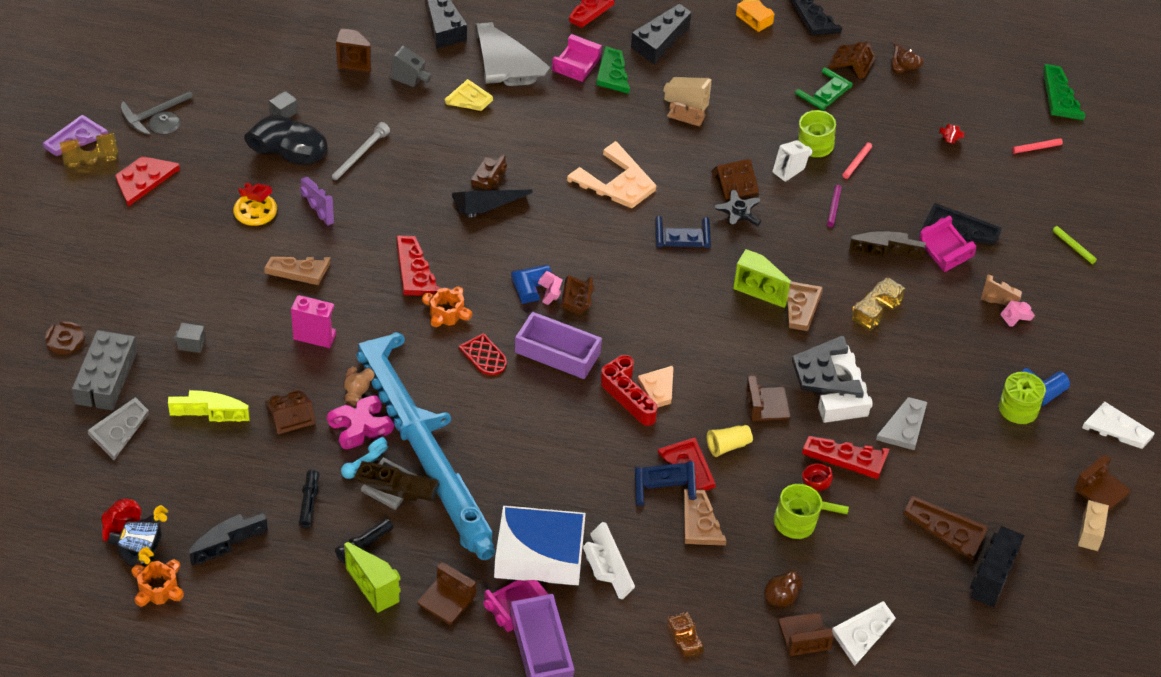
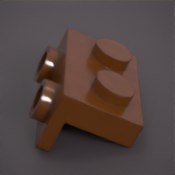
M568 275L564 282L561 307L578 315H582L585 310H588L592 304L593 278L589 277L584 282Z

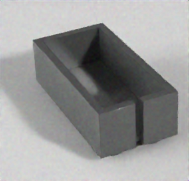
M97 330L72 387L75 404L92 407V391L96 408L114 410L138 352L135 336Z

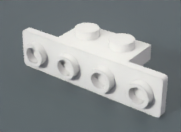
M602 522L591 533L594 543L587 542L583 549L597 580L611 582L618 598L624 599L635 588V585L607 524Z

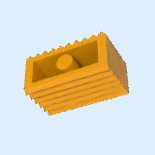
M743 0L737 4L736 16L741 18L746 24L748 23L755 31L760 32L773 24L775 13L762 5L759 0Z

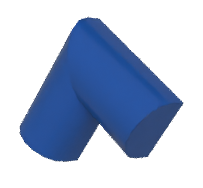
M548 264L511 273V278L521 304L540 300L536 286H541L538 284V281L546 271L551 273Z
M1025 368L1021 371L1036 375L1029 368ZM1057 371L1044 381L1042 380L1045 384L1046 392L1041 405H1046L1069 388L1070 381L1065 373Z

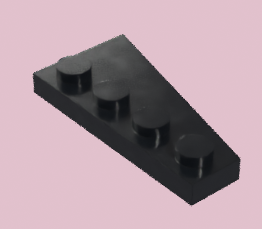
M790 0L811 35L841 33L842 27L839 24L836 25L830 15L826 16L823 13L824 9L820 5L814 4V0Z
M934 203L922 227L923 229L926 226H931L939 219L951 216L953 227L965 241L996 245L1002 232V227Z

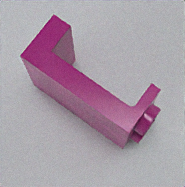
M571 34L568 38L567 48L559 57L554 56L552 71L583 82L600 60L602 45Z
M951 216L939 219L935 224L924 227L920 232L919 241L926 242L925 250L944 272L975 255L976 245L973 241L967 243L953 227Z
M298 295L291 308L293 339L330 348L336 336V329L331 327V313L334 309V304Z
M516 580L494 593H491L489 589L486 590L483 603L487 611H491L494 614L500 627L503 626L507 632H510L514 629L510 616L511 602L549 594L537 580Z

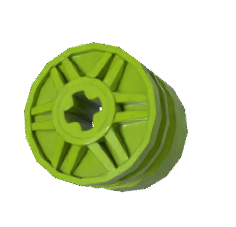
M812 110L801 116L798 141L811 148V157H823L832 152L836 133V120L834 117L821 110Z
M1028 372L1011 374L1006 379L999 402V410L1003 417L1017 424L1033 422L1038 417L1046 392L1045 384L1039 377Z
M792 484L783 489L774 515V524L778 531L792 539H802L810 536L814 532L823 505L821 496L815 489L804 484Z

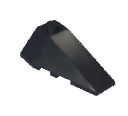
M533 190L452 193V198L459 214H466V217H477V213L487 212L533 193Z

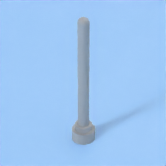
M379 122L375 126L374 133L332 175L333 180H338L379 138H384L389 134L390 128L387 124Z

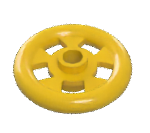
M242 196L234 204L233 213L239 222L249 226H259L270 222L275 217L277 204L270 196L264 200L265 204L247 199V196ZM246 209L247 213L242 214L241 210ZM265 209L270 210L268 214L264 213Z

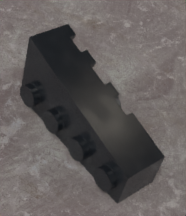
M425 0L436 49L467 40V24L451 0Z

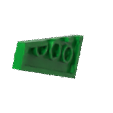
M1045 64L1043 74L1051 115L1084 120L1086 115L1084 111L1080 110V103L1078 100H1075L1073 96L1074 91L1068 86L1069 81L1061 66Z

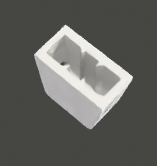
M797 140L780 145L772 172L784 181L789 180L804 170L808 157L812 155L811 148Z

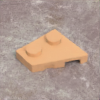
M672 366L638 376V382L642 390L656 402L658 407L671 404Z

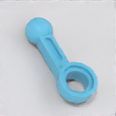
M384 437L377 439L368 447L369 453L353 463H345L341 468L342 476L346 479H351L355 477L361 461L373 463L378 460V457L388 449L386 439Z

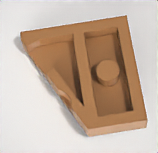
M988 274L981 300L1007 306L1010 301L1020 302L1022 291L1010 287L1009 284L1003 281L999 284L993 281L992 275Z

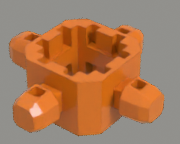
M459 286L454 287L452 290L448 288L439 289L435 295L425 293L422 297V302L430 306L431 325L434 327H439L442 323L448 326L454 325L459 318L470 320L472 317V311L464 307L463 288ZM443 303H449V305L455 307V309L452 308L451 310L448 309L447 311H445V308L440 307L439 304L443 305Z
M172 559L166 564L154 561L150 562L147 567L135 565L132 568V574L137 578L139 592L134 599L138 606H145L150 601L158 605L164 604L169 598L174 601H180L183 598L184 593L178 587L176 573L180 569L179 561ZM163 576V579L166 580L163 584L164 588L159 587L152 590V586L148 585L152 581L151 578L155 579L156 577L161 578Z

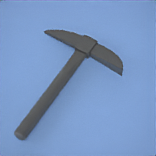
M188 91L138 115L133 114L123 101L121 104L122 114L131 127L143 134L150 135L147 129L140 123L141 120L193 97L191 91Z

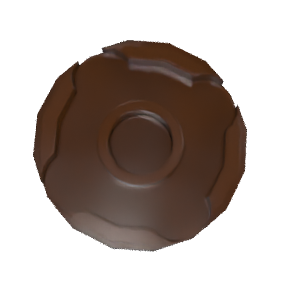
M63 321L59 325L55 326L54 324L46 331L45 341L47 348L51 352L66 355L74 353L83 346L85 335L79 324Z

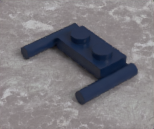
M655 217L656 246L710 248L709 218L704 217L702 219V232V229L665 228V231H663L662 217Z
M688 461L687 463L644 468L636 467V505H644V486H646V489L685 485L688 482L689 500L697 499L695 463Z

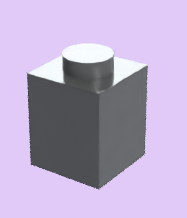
M284 91L269 100L270 114L281 115L286 118L298 113L296 98Z
M181 323L179 330H176L174 336L178 350L201 353L206 339L204 326Z

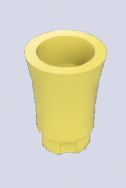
M738 425L731 428L709 430L707 432L708 448L714 457L744 447L753 441V435L748 425Z

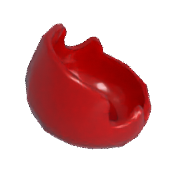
M815 463L809 465L802 472L803 482L818 492L826 490L832 483V470L823 464Z

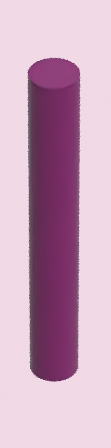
M835 185L827 221L828 227H833L842 189L840 185Z

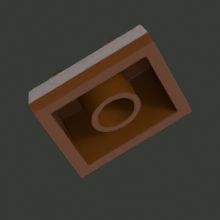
M340 28L336 40L337 68L371 72V44L357 30Z

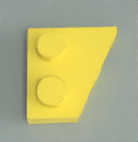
M468 79L445 98V104L479 111H482L493 101L492 95Z

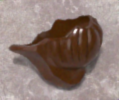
M893 41L894 54L891 60V68L895 73L902 74L905 71L918 70L923 66L924 58L915 55L912 50H906L903 46H899Z
M786 570L784 574L773 577L764 589L766 600L776 607L786 608L791 606L795 602L799 590L802 588L803 578L798 576V573L793 570Z

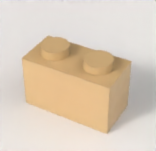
M1088 500L1083 514L1078 546L1095 551L1099 550L1104 537L1109 505Z

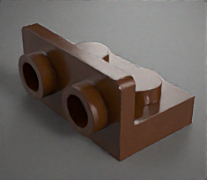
M501 155L499 160L485 157L472 177L471 185L491 191L493 186L498 184L500 175L504 174L507 169L505 156Z

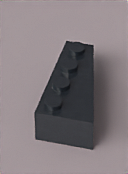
M678 4L632 32L631 48L655 65L658 62V58L662 57L666 50L674 45V41L679 39L689 29L691 11Z
M1003 526L1000 527L998 533H993L990 541L992 546L991 548L987 547L983 557L985 561L980 563L977 570L978 576L973 578L970 589L973 590L972 599L995 607L1025 535Z

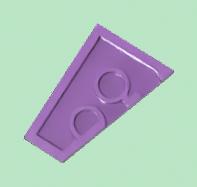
M81 115L46 140L43 146L44 149L58 156L108 136V130Z
M302 178L301 195L306 197L310 207L317 211L320 220H324L327 226L333 224L332 196H325V191L323 189L319 190L317 184L310 178Z

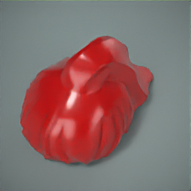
M128 498L119 499L102 514V536L104 541L109 539L110 532L122 533L125 523L141 519V507L135 500Z

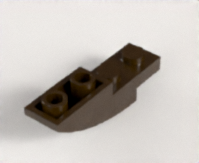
M890 231L867 232L851 237L849 251L885 258L886 253L922 260L926 242L908 239L907 233Z
M361 461L354 477L356 481L371 488L411 501H417V498L433 501L440 485L436 479L402 473L399 468Z

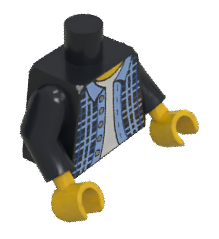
M160 505L155 508L153 514L149 517L125 523L122 533L110 532L109 544L117 545L119 557L129 566L134 567L139 564L148 566L150 562H153L162 537L159 522L167 520L165 513L168 510Z

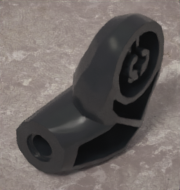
M281 115L268 116L262 119L244 136L245 142L253 151L259 154H279L290 163H316L327 154L328 150L325 136L316 128L302 122L292 121Z

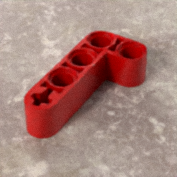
M621 355L603 366L601 386L641 424L646 426L653 425L656 422L658 406L652 398L630 379L633 375V358L628 355Z

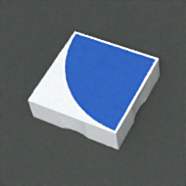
M503 506L495 557L494 578L539 580L548 583L579 585L586 513Z

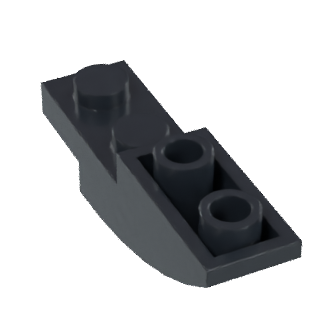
M261 513L245 520L239 514L210 529L190 548L191 565L201 564L212 558L224 556L232 552L231 544L239 543L247 538L267 532L268 526L265 514Z

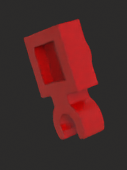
M245 183L244 189H238L240 196H247V199L257 202L264 201L272 193L271 186L258 183L254 186L250 183Z

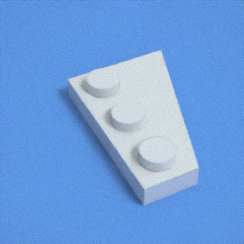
M883 601L832 628V632L853 665L856 666L896 618Z

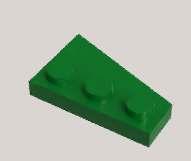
M605 47L596 85L629 94L630 86L627 83L628 77L627 73H625V63L621 50Z

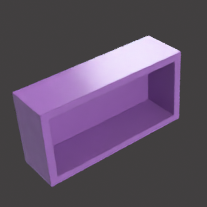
M532 312L515 337V353L585 379L601 354L602 338Z
M553 594L511 602L510 616L526 676L573 677L575 670Z

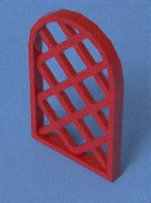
M484 333L459 345V349L483 374L497 375L502 373L507 366L505 355ZM473 343L480 344V348H472ZM482 345L489 346V350L482 349ZM471 351H479L478 356L471 355ZM481 352L488 353L487 357H483L480 355ZM490 353L497 354V359L490 358ZM479 359L486 360V364H480ZM489 360L496 361L495 366L488 365ZM498 362L505 363L503 367L498 366ZM487 368H494V371H487Z

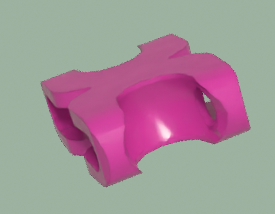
M370 396L359 400L356 409L349 405H344L328 413L326 420L332 428H348L339 436V443L343 449L362 445L364 436L371 439H379L393 431L394 423L390 417L377 418L373 416L381 410L382 403L378 396Z

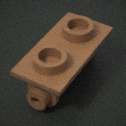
M677 101L671 102V110L667 115L669 118L699 127L706 116L705 111H702L701 108L689 106V109H686L685 104Z

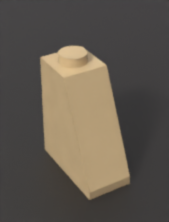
M673 77L664 86V100L685 104L686 109L692 106L701 108L704 111L709 105L712 79Z

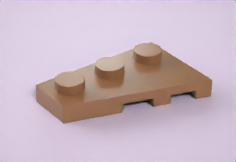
M270 257L265 266V274L319 285L331 263V257H324V260H314V257H306V260H296L294 257Z
M791 281L788 294L789 328L808 331L821 298L823 287Z
M684 489L685 544L726 546V538L722 535L720 524L713 514V508L705 490H696L697 499L689 500L688 489Z

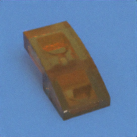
M688 612L668 617L669 626L683 657L704 652V645L696 633V626Z

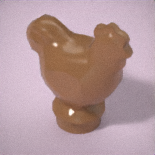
M352 366L345 374L346 379L343 388L348 393L344 397L346 405L357 407V402L362 399L361 395L368 390L370 381L373 380L375 373L370 368L357 373V368Z

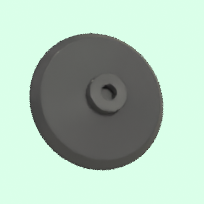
M159 112L149 120V128L158 134L172 133L181 124L180 118L171 112Z

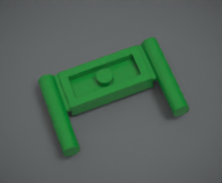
M826 67L823 68L822 73L830 77L831 80L814 93V97L800 89H797L795 95L822 111L853 86L852 82Z

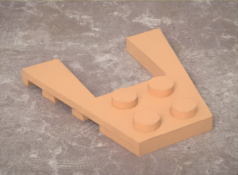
M616 141L604 149L603 155L626 171L607 185L580 167L567 176L568 182L574 181L579 183V186L584 189L591 188L596 191V194L612 197L611 200L630 208L635 207L656 191L655 183Z

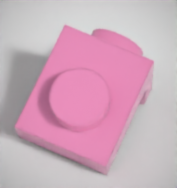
M548 271L538 281V284L547 288L542 300L547 305L553 300L556 301L561 294L559 288L562 283L561 278Z
M1010 301L1001 312L1003 319L1012 327L1019 319L1031 321L1035 316L1031 311L1030 305L1026 302Z

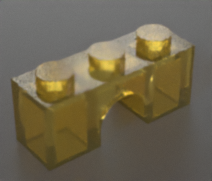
M114 133L97 135V146L90 152L80 148L78 139L59 142L64 166L68 165V168L78 167L79 163L83 162L89 165L97 163V160L100 159L105 161L115 160V157L118 156V149Z
M889 277L885 278L882 282H878L874 290L867 292L861 302L858 301L853 306L852 320L871 331L882 319L884 308L881 306L893 310L903 301L906 288Z

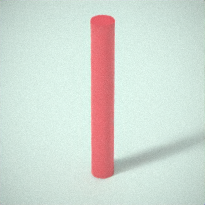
M1059 138L1012 147V152L1016 154L1059 146L1063 144V141Z
M871 143L865 144L842 174L845 179L850 177L872 148Z

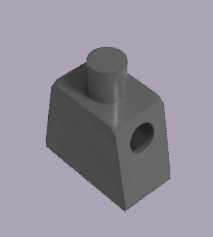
M402 46L394 55L391 79L414 87L420 80L428 83L432 74L424 70L426 61L407 47Z

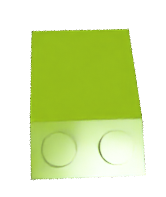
M745 249L737 263L733 289L785 308L791 280L763 255Z
M349 542L345 543L346 569L375 611L379 613L399 603V593L401 590L399 587L400 576L397 570L392 569L387 562Z

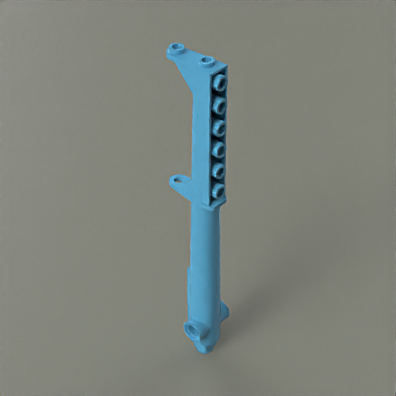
M395 332L389 336L359 343V352L356 353L358 362L363 364L364 370L370 368L374 371L375 375L371 381L374 390H378L379 398L382 403H385L388 415L393 417L396 429L400 430L401 439L409 440L427 476L439 481L440 485L437 494L460 535L459 541L461 546L470 552H475L481 560L490 559L495 554L492 543V530L459 473L456 474L431 433V431L449 424L451 421L450 414L446 412L435 414L418 408L387 359L393 348L399 347L404 343V336L401 333Z

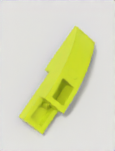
M189 390V397H168L170 416L209 415V421H250L248 405L226 395Z

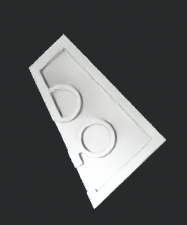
M1106 402L1088 418L1082 427L1088 431L1090 428L1099 431V434L1103 436L1108 434L1117 437L1119 441L1141 449L1154 436V432Z

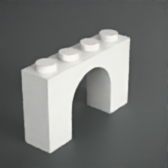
M848 346L847 354L832 355L831 358L837 376L844 381L860 380L864 395L863 398H855L856 395L852 394L840 396L839 393L820 395L818 409L823 423L867 417L870 408H872V399L867 395L866 383L862 382L860 368L855 364V355L851 353Z

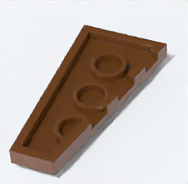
M915 496L911 497L904 512L906 517L972 561L988 530V527Z

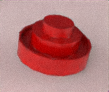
M947 124L946 128L940 127L939 133L943 134L942 138H945L944 142L954 144L955 140L959 141V138H964L965 132L960 131L959 126Z

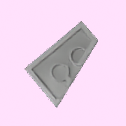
M135 397L90 428L88 435L115 460L148 416L149 410Z
M908 397L879 432L876 440L915 450L927 402Z

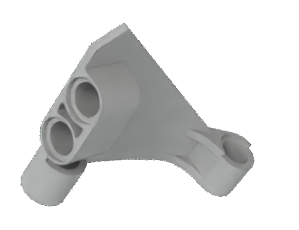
M493 22L476 23V37L480 39L484 62L485 84L501 83V81H504V84L507 86L530 85L536 82L537 77L545 76L549 71L550 67L519 42L495 28Z

